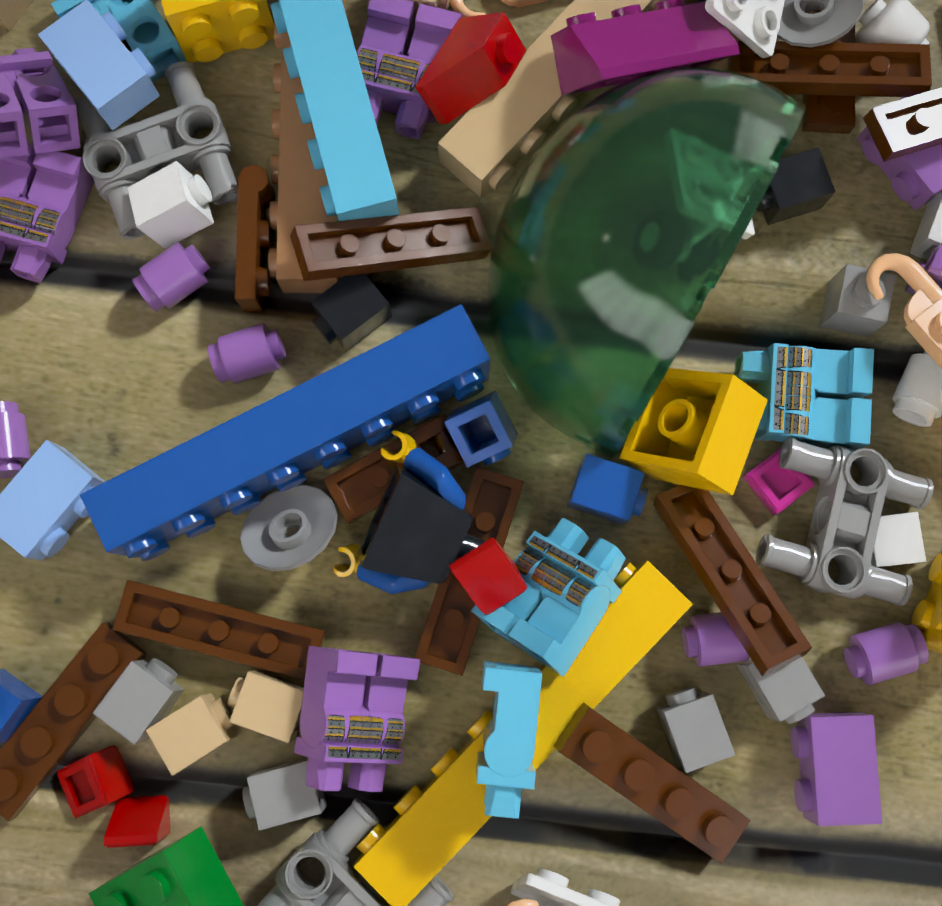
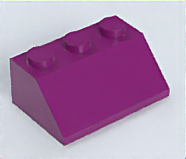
M663 0L655 3V11L641 13L639 4L625 6L611 11L612 18L597 20L595 12L579 14L567 18V27L550 35L561 95L692 71L738 55V43L728 30L706 11L705 2L685 5V0Z

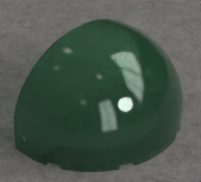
M712 68L671 69L626 81L596 96L563 121L542 143L516 180L502 211L490 255L487 298L491 334L502 366L518 394L549 425L609 459H612L627 439L635 421H638L683 345L711 288L714 289L780 165L778 162L785 148L792 141L806 105L796 101L766 82L737 72Z

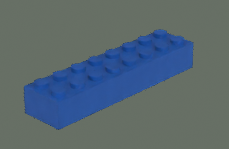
M460 304L80 494V497L106 552L127 556L128 558L140 557L142 561L151 560L170 549L169 541L185 533L188 538L199 536L216 526L215 518L231 510L234 515H238L253 509L262 502L259 497L260 495L276 487L279 492L290 490L307 479L304 473L320 465H323L326 470L347 461L351 457L349 450L365 442L368 443L369 447L379 445L394 436L391 432L394 431L395 427L411 419L414 424H419L434 417L440 412L438 405L454 397L457 398L458 402H462L476 396L485 389L482 383L489 379L491 358L464 307Z

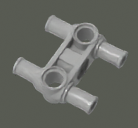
M181 61L174 63L164 72L172 89L177 108L112 131L85 96L75 101L77 114L86 136L83 147L84 166L93 177L99 196L110 203L119 227L120 236L123 239H134L145 235L136 227L127 188L175 161L181 164L188 172L202 170L205 181L211 191L214 205H227L238 200V184L229 162L232 147L228 134L223 126L216 105L210 99L205 98L196 76L195 67L191 62ZM201 129H213L209 136L203 139H194L196 133ZM121 161L116 170L104 173L109 163Z
M792 437L787 438L780 450L779 467L817 477L820 482L806 545L802 546L765 534L757 547V565L794 574L803 585L810 587L818 593H832L850 599L866 595L891 602L897 606H904L912 592L913 582L911 576L898 574L871 565L885 498L911 505L917 509H924L929 504L933 495V481L929 478L924 479L894 470L892 464L873 449L862 448L853 450L837 445L831 446L827 450L797 441ZM852 463L860 470L861 480L859 484H856L851 477L850 467ZM832 558L839 567V576L835 582L832 581L828 574V565Z
M355 798L350 807L326 832L322 830L314 832L277 871V876L275 877L276 885L257 906H391L354 868L347 855L366 833L379 823L377 816L365 803ZM305 857H315L320 860L325 867V877L317 881L305 878L300 871V860ZM435 876L407 906H445L455 897L449 887L438 876Z

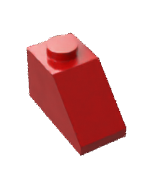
M505 12L459 18L415 88L440 124H448L505 87L527 50Z

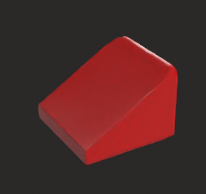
M494 537L449 565L452 573L484 615L491 614L524 593L527 589V585L514 561Z
M116 745L90 754L56 771L75 819L108 805L134 791L133 783Z
M168 796L127 797L118 800L104 835V846L115 848L156 845L170 834V800Z

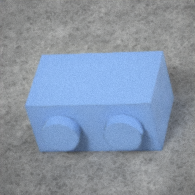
M88 0L83 1L38 34L55 59L112 131L160 96L150 79L157 74L150 62L139 48L129 52L121 42L127 38V35L109 11L100 16Z
M46 440L0 493V538L24 558L43 561L46 557L54 556L67 543L70 536L67 532L79 517L85 518L89 515L80 494L106 481L64 447Z

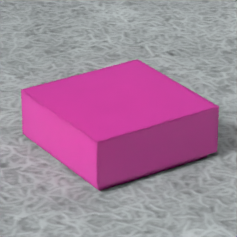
M782 447L742 477L773 516L779 514L816 485L807 474L779 467L778 459Z

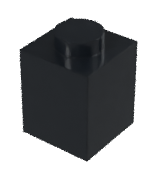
M819 147L763 164L753 179L750 190L753 205L758 212H763L767 225L819 210L836 192Z
M366 274L344 276L311 301L318 315L312 321L315 327L330 345L338 340L346 352L392 317L389 303Z

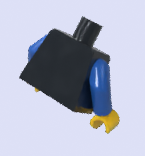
M394 430L391 433L398 436L402 441L401 451L395 455L392 451L381 447V455L388 460L404 463V468L398 465L395 466L361 546L349 544L337 549L339 552L348 554L351 566L346 564L333 566L334 574L338 577H346L357 573V578L360 581L389 594L424 589L430 583L443 584L451 570L449 567L451 563L486 542L467 534L473 517L465 507V493L448 468L421 448H416L415 440L410 435Z

